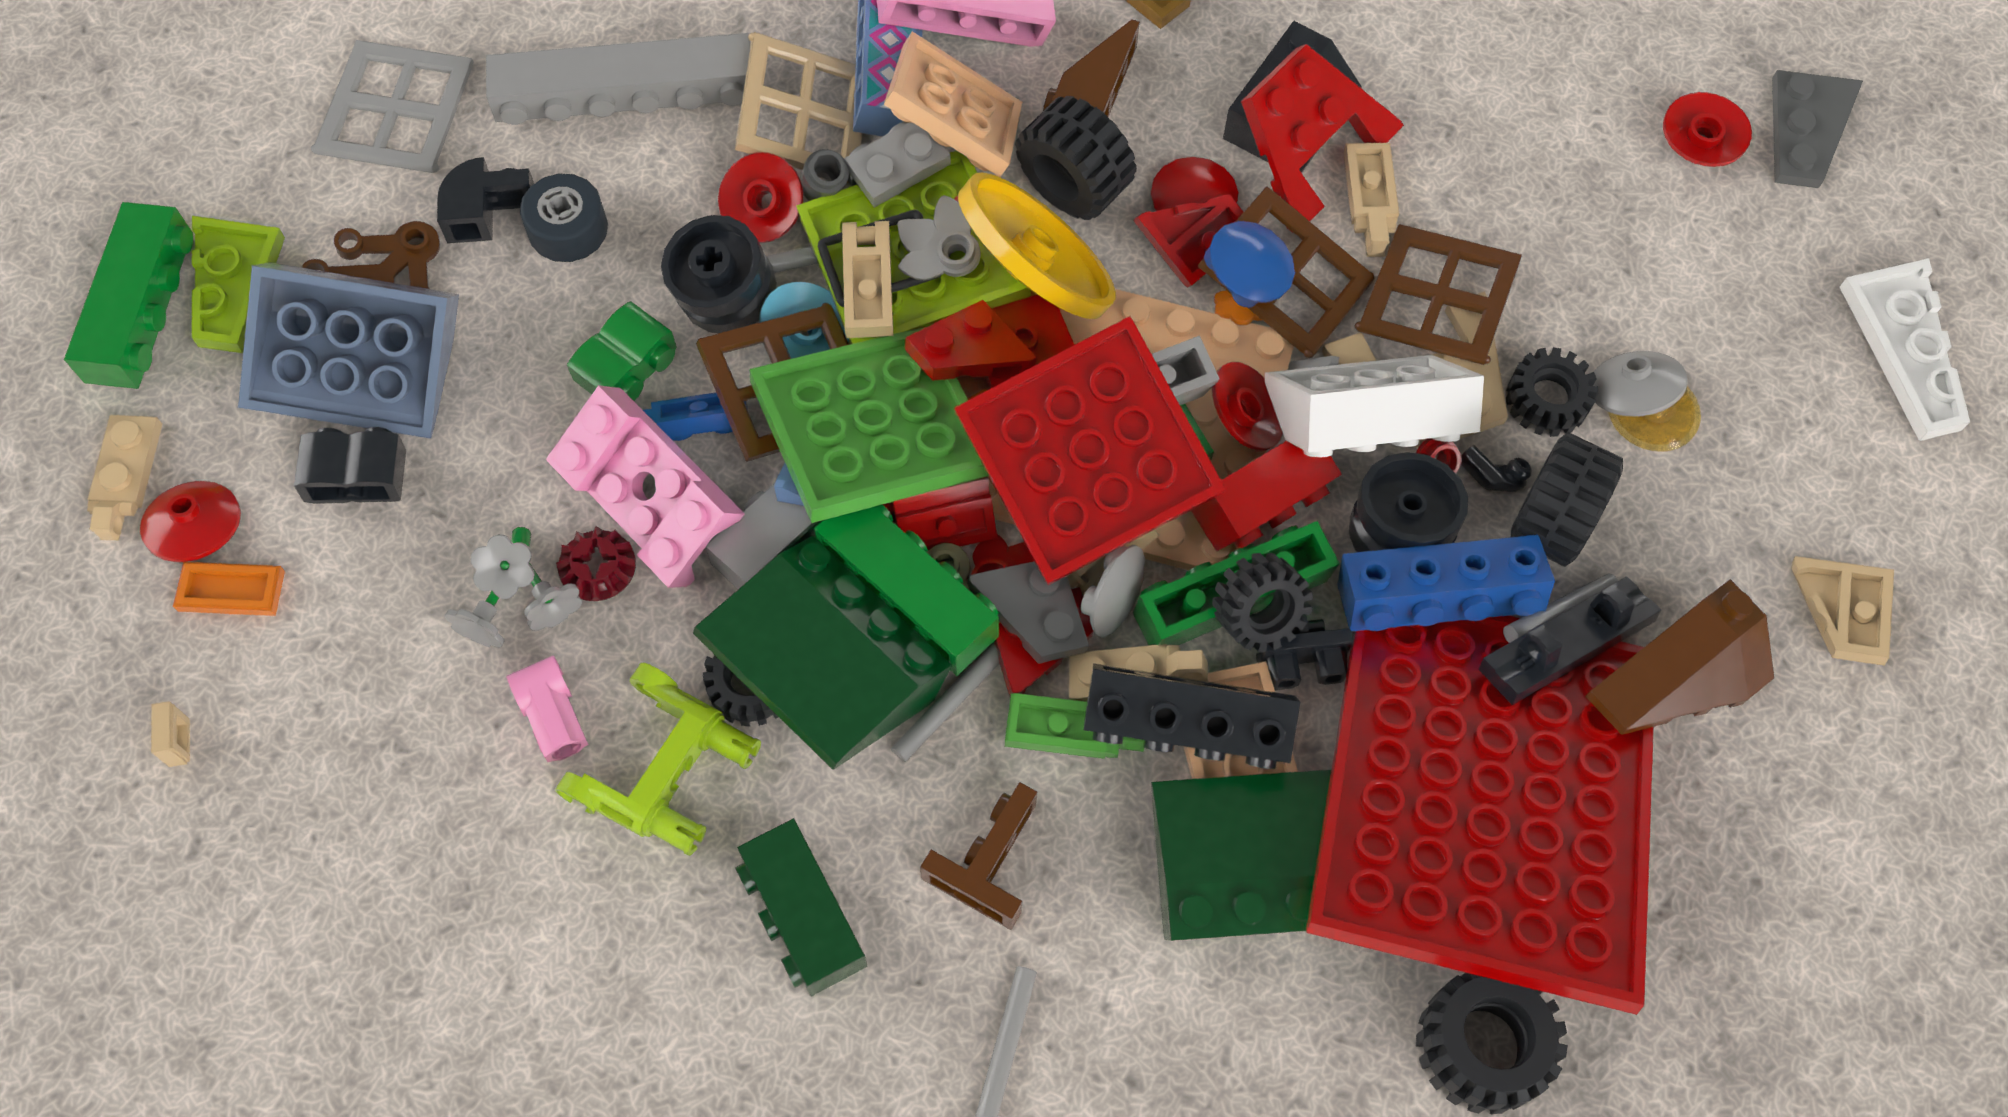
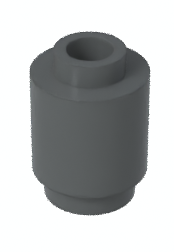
M821 149L813 152L807 158L800 175V180L803 187V196L808 201L822 196H832L844 189L849 177V169L845 164L844 158L839 153L829 149Z

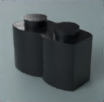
M371 427L365 431L346 434L335 428H321L316 432L302 434L294 487L303 502L312 504L348 503L351 501L359 503L401 501L406 448L399 434L381 427Z

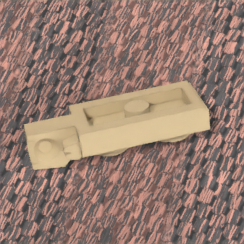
M1346 143L1343 156L1351 223L1354 224L1355 233H1364L1367 257H1385V248L1390 241L1389 233H1395L1396 222L1399 216L1390 143Z
M109 416L87 499V511L92 514L89 529L100 538L99 540L119 541L125 516H135L137 509L142 508L162 428V423L157 417Z
M1162 644L1160 646L1149 645L1096 650L1069 656V700L1087 702L1093 663L1208 681V661L1203 651H1181L1179 645L1167 646V644Z

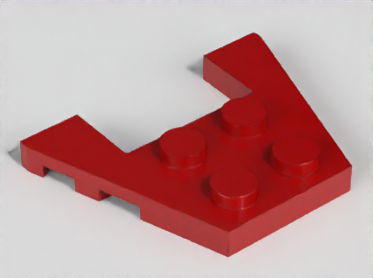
M1307 44L1295 48L1241 101L1260 156L1266 154L1274 179L1270 182L1273 191L1309 221L1325 205L1305 179L1300 168L1347 121L1350 122L1363 143H1388L1404 126L1399 118Z

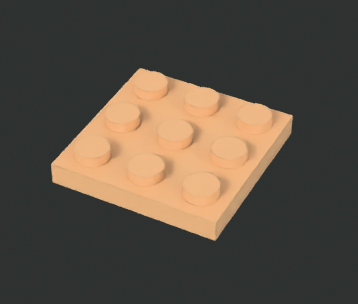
M912 31L903 44L884 105L890 108L898 119L907 123H914L927 131L938 144L952 147L967 156L969 161L980 170H989L998 177H1001L1010 165L1023 102Z

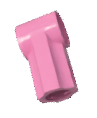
M554 655L506 676L523 716H528L534 736L547 762L563 760L580 752L588 745L569 700L572 694L563 679V673Z

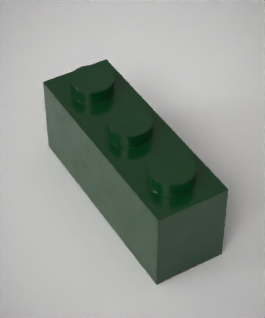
M794 818L737 847L743 863L735 867L736 872L748 896L758 891L766 909L758 912V916L771 942L779 937L782 938L790 955L780 960L794 988L805 984L812 997L868 967L865 954Z

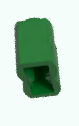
M629 301L610 316L599 333L590 337L577 349L568 361L567 367L573 381L590 394H593L598 385L621 388L635 401L643 390L644 381L655 371L662 372L672 363L677 346L670 329Z

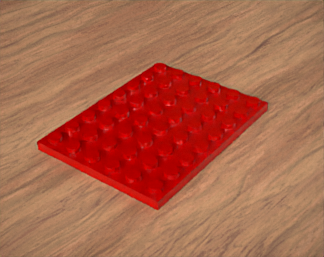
M1499 616L1479 621L1459 620L1439 622L1430 626L1409 625L1390 627L1380 631H1353V643L1350 648L1306 933L1637 1015L1645 1004L1654 727L1621 735L1585 696L1644 647L1620 642L1523 700L1511 705L1478 669L1484 657L1509 644L1504 637L1503 629L1520 618Z

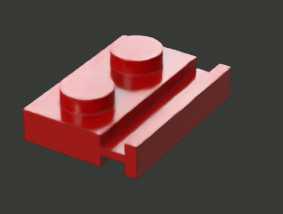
M988 476L893 501L896 525L903 532L911 530L917 534L928 550L942 543H952L961 547L998 538Z

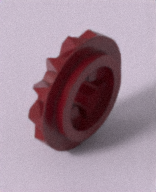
M595 526L593 531L586 533L576 531L574 539L567 545H562L559 562H556V566L563 586L570 583L575 584L579 589V597L582 600L602 601L618 595L629 585L635 573L636 557L630 542L624 539L616 529L611 532ZM595 547H598L603 560L608 561V563H601L599 565V571H596V579H594L589 566L583 564V562L591 561L593 553H595Z

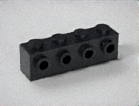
M1093 663L1083 730L1093 732L1092 739L1099 742L1123 744L1124 737L1144 740L1143 747L1154 751L1174 752V746L1178 745L1195 748L1194 755L1204 759L1224 761L1225 755L1228 753L1246 756L1245 763L1248 765L1276 769L1277 761L1291 763L1301 702L1295 695Z

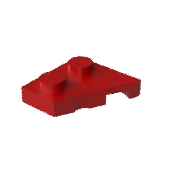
M984 300L907 336L905 340V351L932 381L955 379L962 375L972 377L992 376L993 368L1019 366L1020 372H1023L1035 366L1037 360L1033 352Z

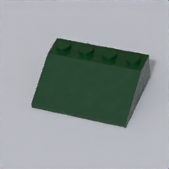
M814 536L777 555L698 623L693 630V634L833 770L930 705L935 700L952 667V664Z
M1332 769L1151 782L1164 940L1175 941L1306 931Z

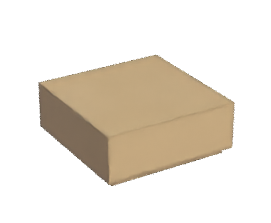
M170 701L151 704V753L168 767L186 765L187 762H190V719Z

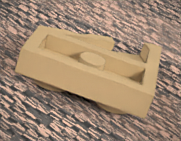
M1795 556L1791 566L1792 572L1831 657L1885 666L1890 655L1894 569Z

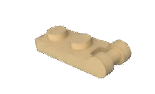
M875 221V226L857 227L856 222L842 223L846 338L893 336L889 221ZM874 244H875V246H876V247H858V245H874Z

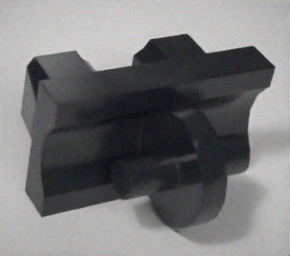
M1302 614L1301 617L1307 622L1303 630L1295 626L1291 632L1296 637L1290 642L1285 637H1282L1280 639L1282 647L1273 650L1267 643L1266 652L1256 653L1257 663L1266 661L1275 691L1292 689L1299 686L1302 680L1299 664L1314 662L1318 684L1342 683L1347 675V654L1353 643L1350 628L1325 631L1323 619L1307 620V616Z

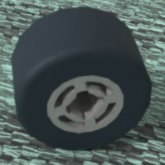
M558 173L547 176L530 186L522 198L520 215L531 246L545 258L555 262L580 260L598 250L606 238L608 221L599 192L587 179L575 174Z

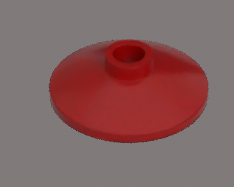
M1694 92L1679 97L1669 106L1663 119L1664 136L1671 148L1684 159L1702 166L1717 167L1735 162L1746 152L1752 139L1751 124L1743 110L1731 100L1713 93Z
M763 152L749 154L736 161L724 175L718 194V206L721 216H730L746 224L759 243L771 242L785 235L794 226L799 217L796 205L803 203V187L796 170L781 157ZM771 193L772 200L767 208H763V197Z
M1229 362L1221 366L1216 371L1220 379L1212 386V398L1216 412L1225 428L1238 442L1252 450L1265 451L1277 445L1283 436V432L1269 396L1265 378L1257 370L1241 362Z
M193 481L177 485L160 494L147 507L140 523L141 539L153 555L166 561L188 562L204 558L222 548L233 537L241 519L240 505L229 489L215 482Z

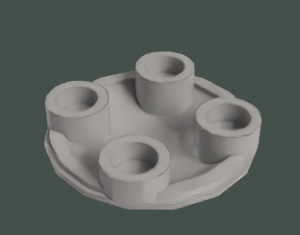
M1124 545L1106 554L1104 559L1105 571L1098 586L1092 585L1089 587L1082 599L1081 612L1090 616V623L1094 634L1102 638L1113 634L1127 619L1139 597L1144 579L1145 557L1143 550L1136 545L1129 547Z

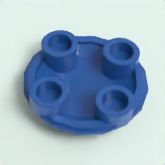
M1237 221L1224 225L1213 236L1211 245L1204 255L1206 265L1215 272L1218 280L1232 293L1234 301L1238 305L1247 308L1255 306L1257 302L1267 303L1281 298L1290 289L1295 275L1293 257L1285 243L1270 229L1253 222Z

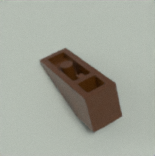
M1131 19L1063 73L1057 89H1049L1043 111L1060 96L1063 98L1074 96L1077 100L1081 98L1089 102L1093 107H1097L1109 118L1137 48L1140 21Z

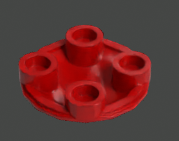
M1193 156L1175 159L1163 166L1153 178L1150 193L1156 211L1173 208L1181 204L1201 202L1228 194L1237 202L1239 195L1235 179L1225 167L1210 159Z

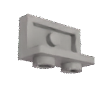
M907 122L897 124L888 134L870 144L865 143L856 147L849 156L844 158L845 164L849 169L848 182L851 186L858 185L874 208L951 164L950 154L944 146L934 141L927 131L914 123Z

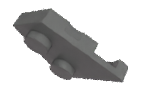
M1035 561L969 575L967 582L969 590L974 595L977 593L985 595L995 605L999 612V622L1008 632L1020 638L1022 647L1038 664L1086 653L1089 644L1067 576L1048 586Z

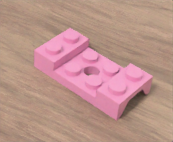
M598 385L546 458L547 462L575 491H587L642 548L637 556L668 588L687 587L695 580L692 564L713 536L739 522L745 515L621 388ZM649 474L655 478L656 492L651 499H648L643 492V482Z

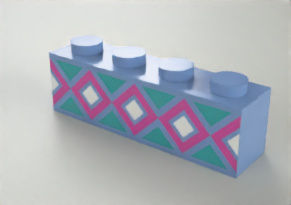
M858 0L853 131L885 136L894 126L904 122L898 119L891 109L884 105L903 44L912 31L922 37V30L879 23L877 0Z

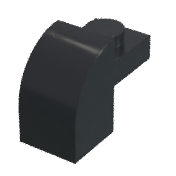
M484 157L465 161L452 169L443 179L437 197V222L447 244L493 240V210L521 208L523 196L530 186L534 184L529 168H505L500 171H489Z

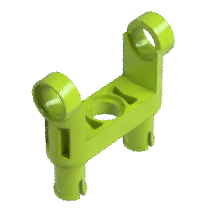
M643 662L639 664L630 677L629 682L639 692L657 701L656 707L680 720L629 797L624 796L585 773L580 777L571 772L565 773L556 786L555 792L569 803L573 799L587 807L585 812L589 814H594L597 811L641 837L655 835L682 850L684 854L691 856L698 848L693 842L694 840L699 843L702 842L706 833V826L698 824L669 808V802L679 788L675 783L684 770L690 771L701 752L709 748L739 764L741 768L747 769L753 762L748 757L749 755L757 756L761 740L753 738L725 723V717L721 711L680 690L677 683L670 676L658 668Z

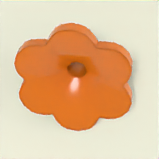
M1219 291L1215 294V314H1218L1220 317L1231 319L1237 325H1248L1253 320L1262 321L1250 309L1238 305L1234 301L1232 294L1228 291Z

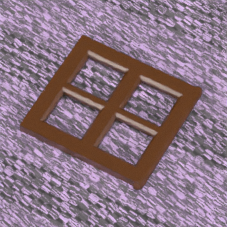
M1266 186L1237 221L1259 224L1269 212L1302 239L1301 243L1291 253L1295 270L1292 284L1324 309L1325 312L1312 329L1307 332L1274 305L1277 299L1267 303L1257 302L1255 306L1248 309L1303 353L1306 358H1313L1374 281L1375 276ZM1316 252L1350 279L1334 301L1300 273ZM1203 258L1198 267L1232 294L1218 280L1215 272L1206 265Z
M1399 224L1361 321L1356 322L1354 327L1358 330L1357 332L1481 365L1489 364L1491 358L1488 354L1520 265L1522 254ZM1409 247L1448 256L1437 284L1399 274ZM1460 259L1498 269L1489 297L1450 287ZM1392 291L1431 301L1420 330L1381 320ZM1443 304L1482 314L1472 343L1433 333Z
M823 303L821 307L697 340V349L746 462L779 453L780 450L772 433L758 436L744 404V401L757 398L752 385L738 389L723 353L763 343L771 363L789 360L791 357L783 337L820 327L830 349L849 345L831 304Z

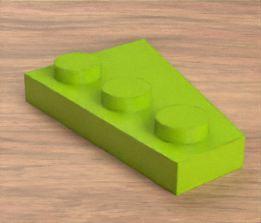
M192 216V230L195 233V249L192 250V265L195 268V288L192 290V339L201 348L243 353L252 265L269 262L276 263L285 237L280 228Z

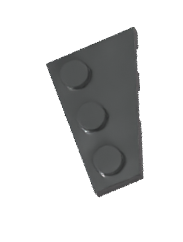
M1783 70L1775 72L1772 77L1775 183L1819 188L1821 186L1863 80Z

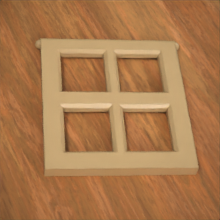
M757 32L750 33L748 38L751 41L735 150L747 154L761 152L774 154L786 160L792 167L803 170L807 158L813 153L805 150L808 121L810 118L843 128L841 156L843 158L849 156L856 147L861 145L862 133L853 131L856 64ZM768 54L804 65L799 96L764 86ZM815 69L850 80L846 111L811 100ZM761 103L797 114L793 146L756 135Z

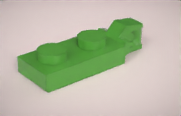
M1013 693L1010 696L1004 747L1105 759V757L1118 758L1119 749L1144 752V740L1124 737L1123 744H1110L1093 740V732L1083 730L1087 705L1085 701Z

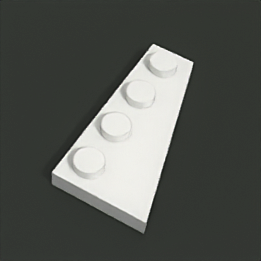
M1929 258L1850 276L1840 286L1849 307L1919 441L1962 431L1970 423L1958 371L1951 367L1947 353L1951 348L1948 331H1942L1937 313L1941 309L1938 292L1932 291L1929 276L1932 273Z

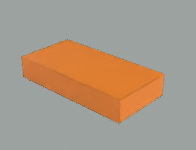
M183 562L173 607L177 612L276 616L285 570L281 566Z

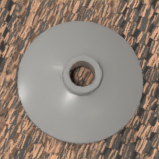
M1633 351L1623 353L1606 360L1594 371L1597 380L1593 386H1598L1595 403L1610 413L1622 416H1645L1661 412L1679 401L1687 388V374L1684 367L1676 359L1659 352Z

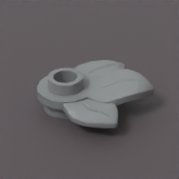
M943 195L936 205L934 220L904 219L898 221L901 242L906 250L910 252L898 265L904 274L916 280H931L944 273L954 277L964 276L971 273L977 267L981 257L980 247L977 240L970 235L972 228L967 222L959 202ZM955 251H962L966 254L960 260H951L949 258Z

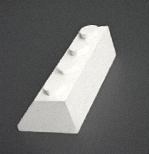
M1434 355L1265 372V384L1286 441L1303 449V453L1307 456L1328 457L1333 455V450L1343 448L1356 452H1370L1376 450V444L1385 443L1401 447H1411L1418 445L1419 439L1426 438L1452 442L1460 440L1461 434L1480 432L1484 375Z

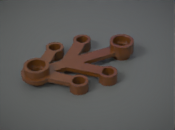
M421 221L405 223L398 228L395 234L361 236L355 229L344 228L334 236L335 248L338 255L343 259L354 260L362 254L390 255L380 264L328 267L327 263L323 260L310 259L301 268L395 283V277L408 266L409 286L430 289L428 287L427 262L434 259L438 254L440 239L437 231L431 225ZM414 238L424 239L423 242L419 245H411L408 243L411 239ZM347 240L357 241V244L352 248L341 247Z

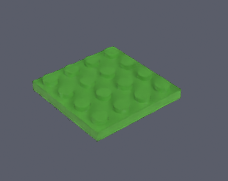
M928 326L896 333L893 336L875 338L749 369L752 388L811 523L989 476L954 411V407L968 401L957 377L955 379L932 381L905 351L906 337Z

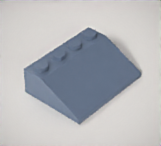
M271 262L252 265L238 408L362 428L381 427L393 433L431 439L454 341L459 294Z

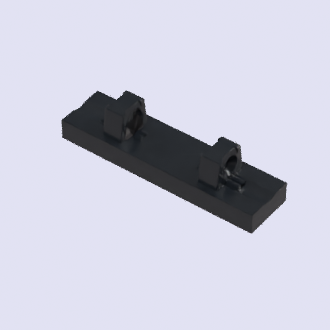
M1626 576L1484 657L1478 670L1511 705H1514L1654 623L1662 610L1651 599L1646 597L1639 587Z

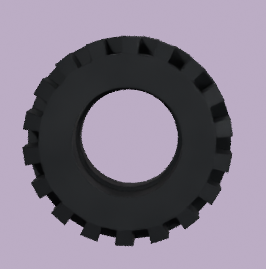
M1060 96L1056 98L1016 139L1017 159L1033 187L1053 206L1077 219L1080 217L1084 220H1091L1098 217L1134 180V174L1137 172V165L1133 161L1135 159L1133 150L1129 147V142L1124 134L1117 128L1118 126L1100 109L1093 107L1089 102L1081 98L1077 100L1074 96H1066L1065 98Z
M1567 432L1557 440L1512 525L1511 537L1539 535L1547 559L1564 567L1572 563L1584 548L1614 493L1623 472V458Z
M1466 972L1462 976H1455L1428 1002L1429 1006L1422 1012L1418 1024L1423 1025V1028L1416 1034V1047H1424L1425 1052L1419 1057L1422 1069L1431 1067L1435 1075L1429 1082L1436 1090L1444 1086L1450 1092L1446 1099L1454 1105L1464 1101L1468 1103L1467 1111L1478 1114L1485 1109H1490L1491 1115L1502 1114L1511 1108L1514 1110L1538 1097L1550 1088L1548 1086L1550 1082L1558 1078L1563 1068L1557 1065V1063L1566 1058L1568 1045L1559 1043V1038L1567 1034L1565 1021L1555 1022L1553 1014L1560 1010L1555 1000L1552 999L1546 1003L1540 996L1542 991ZM1473 1011L1489 1012L1500 1017L1509 1025L1517 1042V1058L1514 1066L1510 1069H1496L1487 1066L1474 1056L1467 1045L1464 1034L1465 1020L1469 1013Z

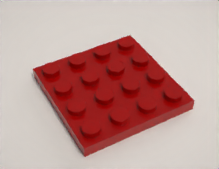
M1131 316L954 407L961 425L1048 586L1226 491L1224 484Z

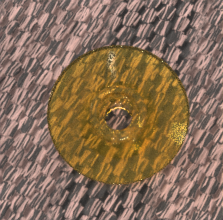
M1688 386L1679 401L1655 414L1622 416L1608 412L1612 424L1627 441L1642 449L1657 452L1672 451L1686 445L1697 433L1701 422L1699 403Z

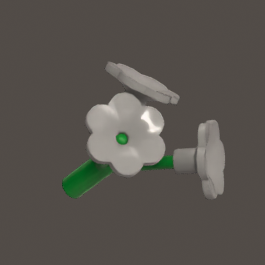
M517 527L512 531L511 540L506 535H495L489 539L487 546L478 547L471 554V564L476 569L473 577L474 583L482 591H491L487 599L479 601L473 613L464 609H459L458 611L449 609L444 616L448 622L452 623L451 628L458 634L486 647L492 645L500 648L505 642L504 638L498 633V629L490 623L497 612L494 606L499 598H511L517 593L519 587L531 584L533 586L532 594L536 600L526 607L524 614L528 619L527 625L532 631H539L545 627H555L568 619L569 614L574 613L580 608L582 600L579 597V589L575 584L571 583L559 588L557 586L551 587L547 581L542 582L529 563L532 557L530 550L531 532L525 527Z

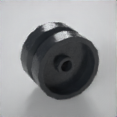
M709 215L698 218L676 231L664 248L661 262L664 284L693 324L710 333H722L755 324L760 320L761 308L768 295L776 289L777 282L769 259L764 254L758 239L746 224L730 216Z
M1410 452L1388 455L1373 464L1362 480L1358 499L1353 506L1349 522V536L1356 552H1368L1455 543L1457 534L1468 514V494L1461 478L1447 464L1429 455Z

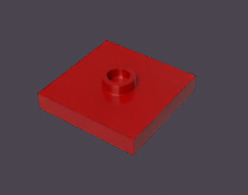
M1039 295L991 308L1037 357L1036 365L1075 345L1059 307ZM1019 366L993 368L992 376H985L991 389L1021 372Z

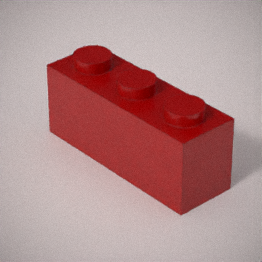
M1285 441L1222 479L1221 481L1226 488L1225 493L1196 507L1191 512L1216 552L1231 543H1234L1237 549L1243 548L1263 536L1259 529V526L1268 521L1273 529L1295 516L1297 512L1293 507L1294 504L1302 501L1304 506L1308 507L1330 494L1326 484L1342 475L1332 457L1307 456L1303 453V449Z

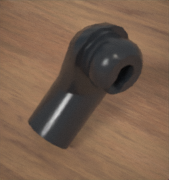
M1475 445L1469 447L1461 455V465L1487 490L1516 492L1527 485L1526 480L1532 476L1530 464L1522 458L1510 460L1507 465L1493 464Z

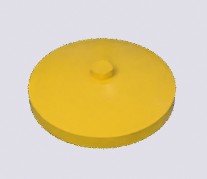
M975 173L961 188L958 200L967 222L988 251L1012 277L1053 305L1082 318H1100L1116 300V290L1111 277L1101 261L1081 237L1046 205L1017 185L990 173Z

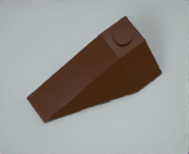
M1730 579L1593 688L1585 697L1621 735L1667 724L1673 718L1693 714L1694 717L1707 714L1713 708L1728 705L1729 708L1743 705L1774 679L1767 615Z

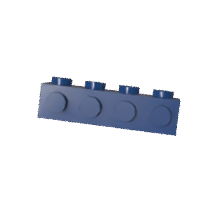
M1539 535L1342 554L1337 586L1350 630L1380 631L1390 627L1409 625L1430 626L1439 622L1479 621L1489 617L1509 615L1529 616L1540 611H1546L1555 579Z

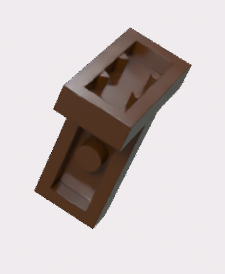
M1021 782L1018 783L1011 796L1004 792L991 813L990 820L995 822L988 836L986 839L978 836L966 854L964 864L968 865L969 868L965 869L931 849L920 866L921 880L1007 929L1012 930L1022 913L1023 901L991 882L1035 809L1038 792Z

